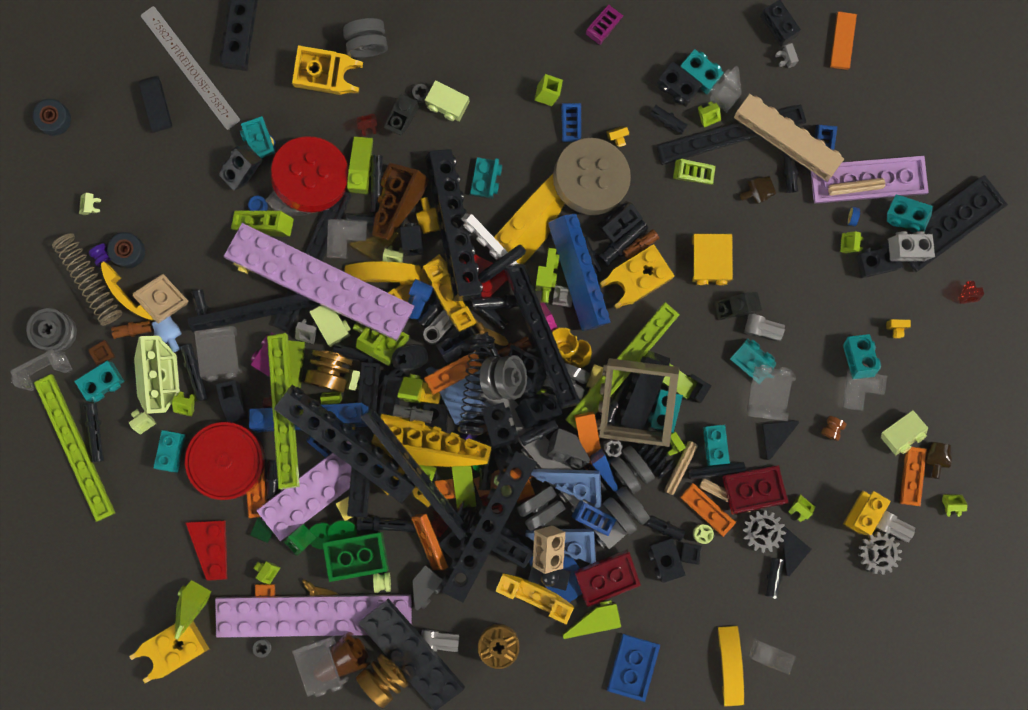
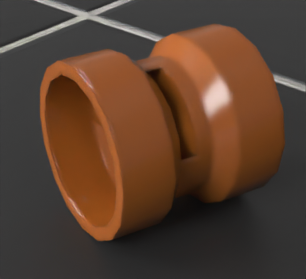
M829 416L827 419L828 425L822 429L821 434L834 441H839L841 437L840 430H844L847 423L836 417Z

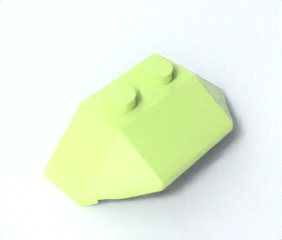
M140 336L134 357L137 397L145 414L165 413L172 404L174 395L177 396L180 392L177 356L162 341L160 336Z

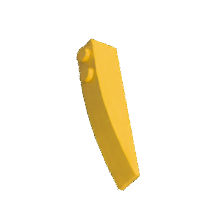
M553 174L494 237L507 252L518 245H522L525 248V255L516 260L518 264H525L544 243L550 233L548 223L557 219L565 204L556 192Z
M381 414V419L418 465L453 467L488 463L491 446L469 438L467 440L462 439L456 433L451 432L449 434L443 432L441 428L437 426L432 428L425 425V422L414 420L412 422L410 419ZM374 434L371 443L383 449L384 453L393 458Z

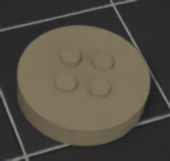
M584 138L568 145L559 156L553 171L554 186L561 200L571 209L586 215H600L614 209L626 195L631 181L630 168L621 151L611 143L597 138Z

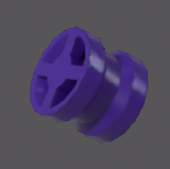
M104 243L95 246L89 251V255L95 259L94 263L97 267H100L103 261L106 263L111 261L108 256L107 246Z

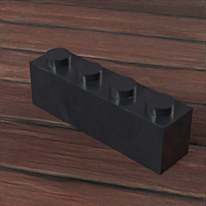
M648 350L647 355L642 356L640 362L669 366L670 358ZM635 373L632 381L635 384L633 390H628L625 399L628 403L626 407L622 406L619 417H621L620 425L631 429H644L665 376Z

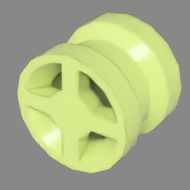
M700 524L693 530V538L698 543L707 544L714 537L713 529L708 525Z
M390 572L384 575L374 574L375 593H379L381 590L391 592Z

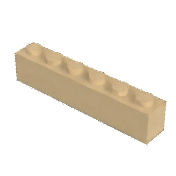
M749 94L734 116L742 124L827 182L844 160L838 151L828 148L822 140L812 137L806 129L796 126L790 118H784L774 107H768L758 96Z

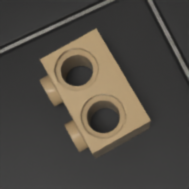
M553 525L534 531L533 567L545 574L563 569L564 531Z

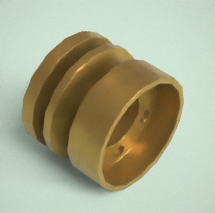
M313 350L312 355L320 358V360H310V363L318 366L317 370H308L304 382L344 393L347 380L340 377V373L350 372L349 369L343 368L342 365L351 366L352 360L335 352Z
M494 624L487 627L482 632L478 643V653L481 660L487 666L494 669H503L510 666L517 659L519 653V639L516 632L504 624ZM497 642H499L500 645H504V647H502L501 652H498L497 649L493 648L496 646Z
M380 654L377 657L379 663L376 661L371 663L375 672L373 673L365 668L356 676V680L364 692L379 707L384 708L393 700L389 690L391 689L399 694L401 689L398 685L405 689L408 686V682L402 671L391 660Z

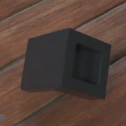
M691 374L689 378L695 381L697 385L689 397L701 403L712 385Z

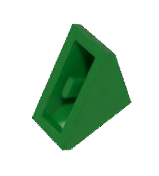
M302 524L284 543L298 556L316 537Z

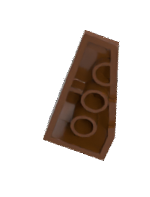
M393 163L388 164L381 180L382 193L378 197L380 205L379 211L375 215L373 236L389 240L421 199L429 179L419 170Z

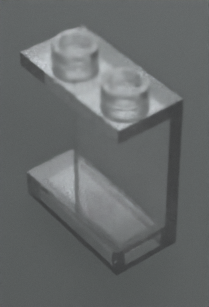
M234 326L194 331L201 378H206V381L218 380V376L235 378L237 374L242 373V369L238 365L235 342L237 329Z
M51 349L10 372L12 374L11 380L15 387L32 391L35 388L29 375L50 364L54 370L63 373L73 369L65 353Z
M768 365L755 366L747 406L748 415L788 421L787 405L792 381L796 380L794 372L788 368H780L778 370L772 369Z
M334 636L292 651L307 696L315 694L316 697L326 694L329 689L332 692L343 688L342 684L349 681L348 677L339 678L329 647L336 644Z

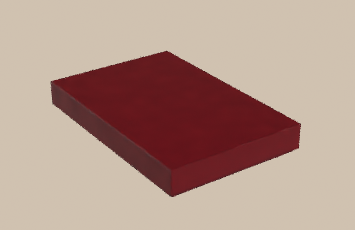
M779 465L722 477L732 515L789 503Z
M628 549L574 571L587 607L641 586Z

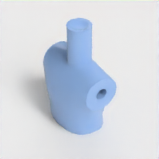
M171 316L159 324L156 321L153 322L152 326L155 336H160L165 343L168 342L172 352L180 350L175 338L182 333Z

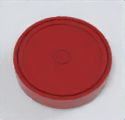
M299 137L285 143L275 154L271 168V182L277 196L289 207L302 212H320L334 206L342 198L347 187L349 169L344 155L332 143L318 137Z
M230 422L214 423L200 430L192 438L185 455V469L192 485L203 495L217 500H231L246 495L259 483L265 468V453L257 436L246 427Z

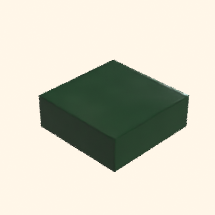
M258 517L250 536L269 543L273 532L265 521Z

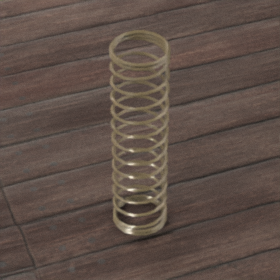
M68 233L57 238L52 243V247L56 253H60L59 258L64 259L63 265H67L66 270L71 272L70 277L75 278L74 283L79 284L78 289L83 290L82 296L87 297L86 302L91 303L90 308L95 309L94 315H99L98 321H100V325L104 326L117 320L123 313L121 310L113 311L99 320L103 314L117 308V304L110 306L100 314L95 313L98 308L110 304L114 298L104 301L98 307H91L94 302L104 299L110 292H105L93 301H88L90 296L103 291L106 286H101L89 295H84L86 290L99 285L102 282L101 279L94 281L85 289H80L81 284L93 280L98 276V273L88 276L80 283L76 282L77 278L89 274L95 267L87 268L78 276H72L74 271L85 268L91 261H85L73 270H68L70 265L84 260L87 255H81L69 264L64 263L66 259L78 255L83 249H76L65 258L60 257L62 253L70 251L79 245V242L70 244L75 239L74 234ZM65 247L62 251H57V249Z

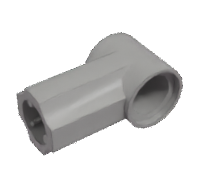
M445 310L424 330L423 338L429 345H435L439 342L440 338L453 325ZM429 331H434L437 333V338L429 340L426 334Z
M749 314L744 333L781 341L785 325L766 320L765 317Z
M604 438L600 441V447L606 457H618L621 454L623 445L619 440Z
M888 511L884 512L875 528L908 543L915 533V527L897 519V516Z
M422 629L421 636L434 651L458 652L459 634L439 633L437 630Z

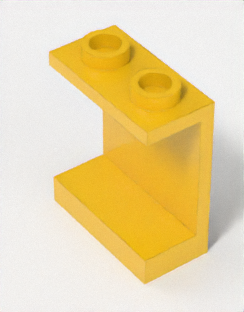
M694 234L692 236V245H694V276L692 277V282H697V285H708V282H716V285H727V282L733 280L732 234Z
M862 491L843 524L859 534L872 535L891 501L875 491H872L871 495Z

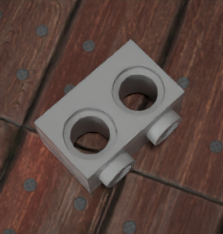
M906 231L897 232L895 236L888 239L890 261H926L935 257L933 234H925L923 231L908 234Z

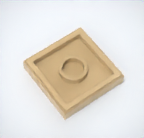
M164 274L133 293V297L158 324L188 304V300Z

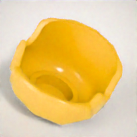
M557 328L552 331L562 358H569L574 355L579 347L577 336L572 335L569 328Z
M579 340V347L576 353L569 358H563V361L575 367L583 368L591 361L592 349L587 341Z

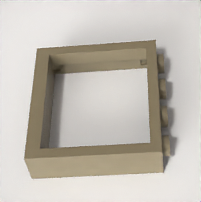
M609 358L607 365L603 366L602 376H605L606 380L605 383L601 384L600 391L604 398L603 401L599 402L598 412L602 413L601 419L597 420V430H600L599 438L669 447L679 367ZM613 370L670 377L663 433L607 425Z

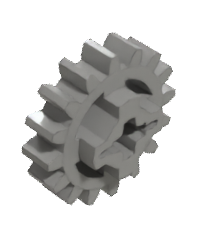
M766 510L763 511V515L756 511V517L749 515L751 521L744 522L748 525L747 528L743 529L744 532H747L744 539L750 540L747 544L748 546L755 545V551L760 547L762 553L765 552L766 548L772 552V546L779 548L777 542H784L781 535L786 534V532L781 531V528L785 525L778 523L781 519L780 517L773 518V512L768 516ZM764 518L770 519L774 524H766ZM757 521L756 529L751 532L752 525ZM762 526L766 529H771L766 532L767 536L757 534L762 530ZM777 532L776 538L772 541V534ZM754 539H763L765 545L757 543Z
M875 532V537L868 535L869 540L862 539L864 546L858 547L862 550V553H859L858 556L863 557L860 563L867 564L866 570L872 569L874 574H877L879 570L880 574L884 575L885 570L891 573L892 566L898 567L895 562L896 560L901 561L902 558L898 557V554L902 553V550L897 549L900 543L893 542L894 536L888 538V533H883L881 536L880 532ZM877 540H883L880 545L873 543ZM878 550H882V551H881V553L883 554L882 557L878 556V555H879V553L877 552ZM882 561L886 563L883 566H876Z

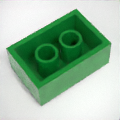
M383 532L323 543L329 582L389 571Z

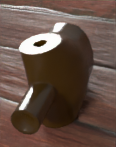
M770 176L749 181L750 190L739 194L742 201L753 197L756 204L776 195V191Z
M930 442L925 463L933 466L931 478L940 479L941 468L951 467V445Z

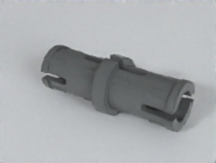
M395 404L393 416L410 419L412 422L416 420L431 424L433 411L417 409L416 406L406 407Z

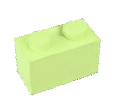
M436 80L425 99L427 108L435 113L439 111L445 114L444 117L450 121H460L470 102L468 96Z
M323 305L310 311L311 316L330 347L350 336L348 331L351 328L346 320H341L340 313Z
M912 410L883 431L881 439L895 455L900 452L904 454L911 448V444L916 441L919 443L927 437L928 427Z

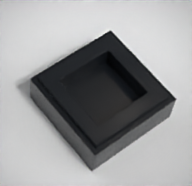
M682 542L681 562L699 565L702 546Z

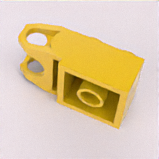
M298 45L292 84L296 88L338 95L359 93V87L347 83L343 76L349 69L363 68V62L354 60L346 54ZM314 66H317L319 70L316 73L310 71V69H314Z
M653 244L613 269L608 278L600 282L599 285L602 288L606 285L618 284L623 288L624 296L614 305V308L618 309L625 305L634 304L672 280L674 274ZM644 268H647V269H650V270H651V272H650L651 275H650V276H649L648 273H647V274H644V273H643L644 270H645Z
M194 621L178 640L174 638V624L142 643L138 650L129 656L131 660L141 656H147L152 660L153 670L143 679L144 683L152 679L163 678L209 650ZM177 641H183L184 645H182V648L178 646Z

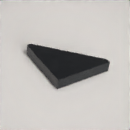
M799 420L762 425L766 460H770L799 424Z
M784 526L781 528L782 531L786 532V534L782 535L784 540L783 553L786 575L789 577L812 549Z

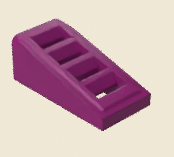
M608 5L588 27L586 35L601 45L623 18V15ZM610 12L617 18L614 20L607 13ZM605 17L612 22L611 25L604 21L603 18ZM599 23H602L607 29L602 28ZM597 28V29L600 30L603 34L600 35V34H599L597 31H595L594 29Z

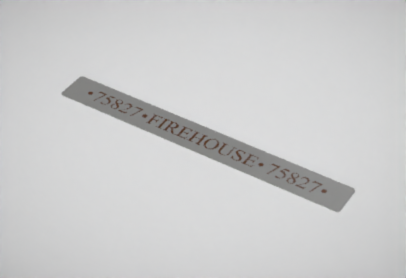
M152 6L141 14L142 19L224 127L228 130L238 123L240 118L157 9Z

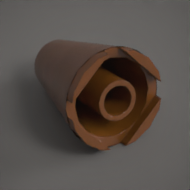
M352 632L344 634L314 666V675L318 680L326 682L368 667L370 662L366 661L369 657L368 652L359 638L354 639L352 637L354 635Z

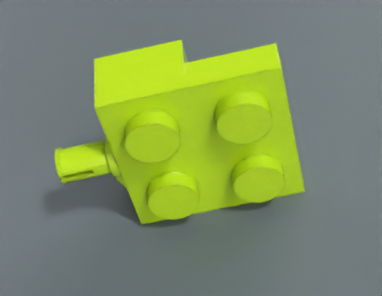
M554 248L548 249L546 267L538 266L535 290L542 291L540 301L542 303H548L551 287L555 288L557 274L553 272L554 269L558 268L559 255L556 254V249Z
M358 322L353 326V330L361 333L357 339L356 348L388 366L392 363L394 351L397 348L404 347L409 340V335L404 332L395 341L369 327L362 326Z

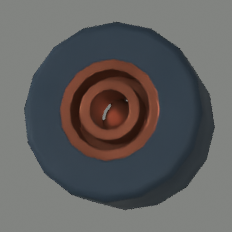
M44 99L35 106L32 114L33 121L44 133L52 136L60 135L70 127L71 114L68 108L58 100Z
M127 232L118 233L113 236L107 247L108 256L112 262L123 268H133L139 265L144 259L146 252L141 239Z

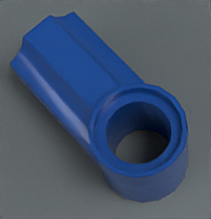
M415 279L409 292L408 303L414 305L409 318H420L425 303H427L433 291V286Z

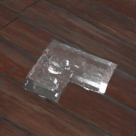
M328 219L327 258L346 259L347 240L366 241L367 221Z
M847 370L842 408L863 411L865 393L885 395L887 376L876 374L875 377L852 380L850 370Z

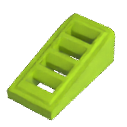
M679 159L675 161L673 179L712 185L715 166ZM690 167H692L691 176H689ZM700 168L699 177H696L697 169ZM705 169H707V177H706V179H704V171H705Z

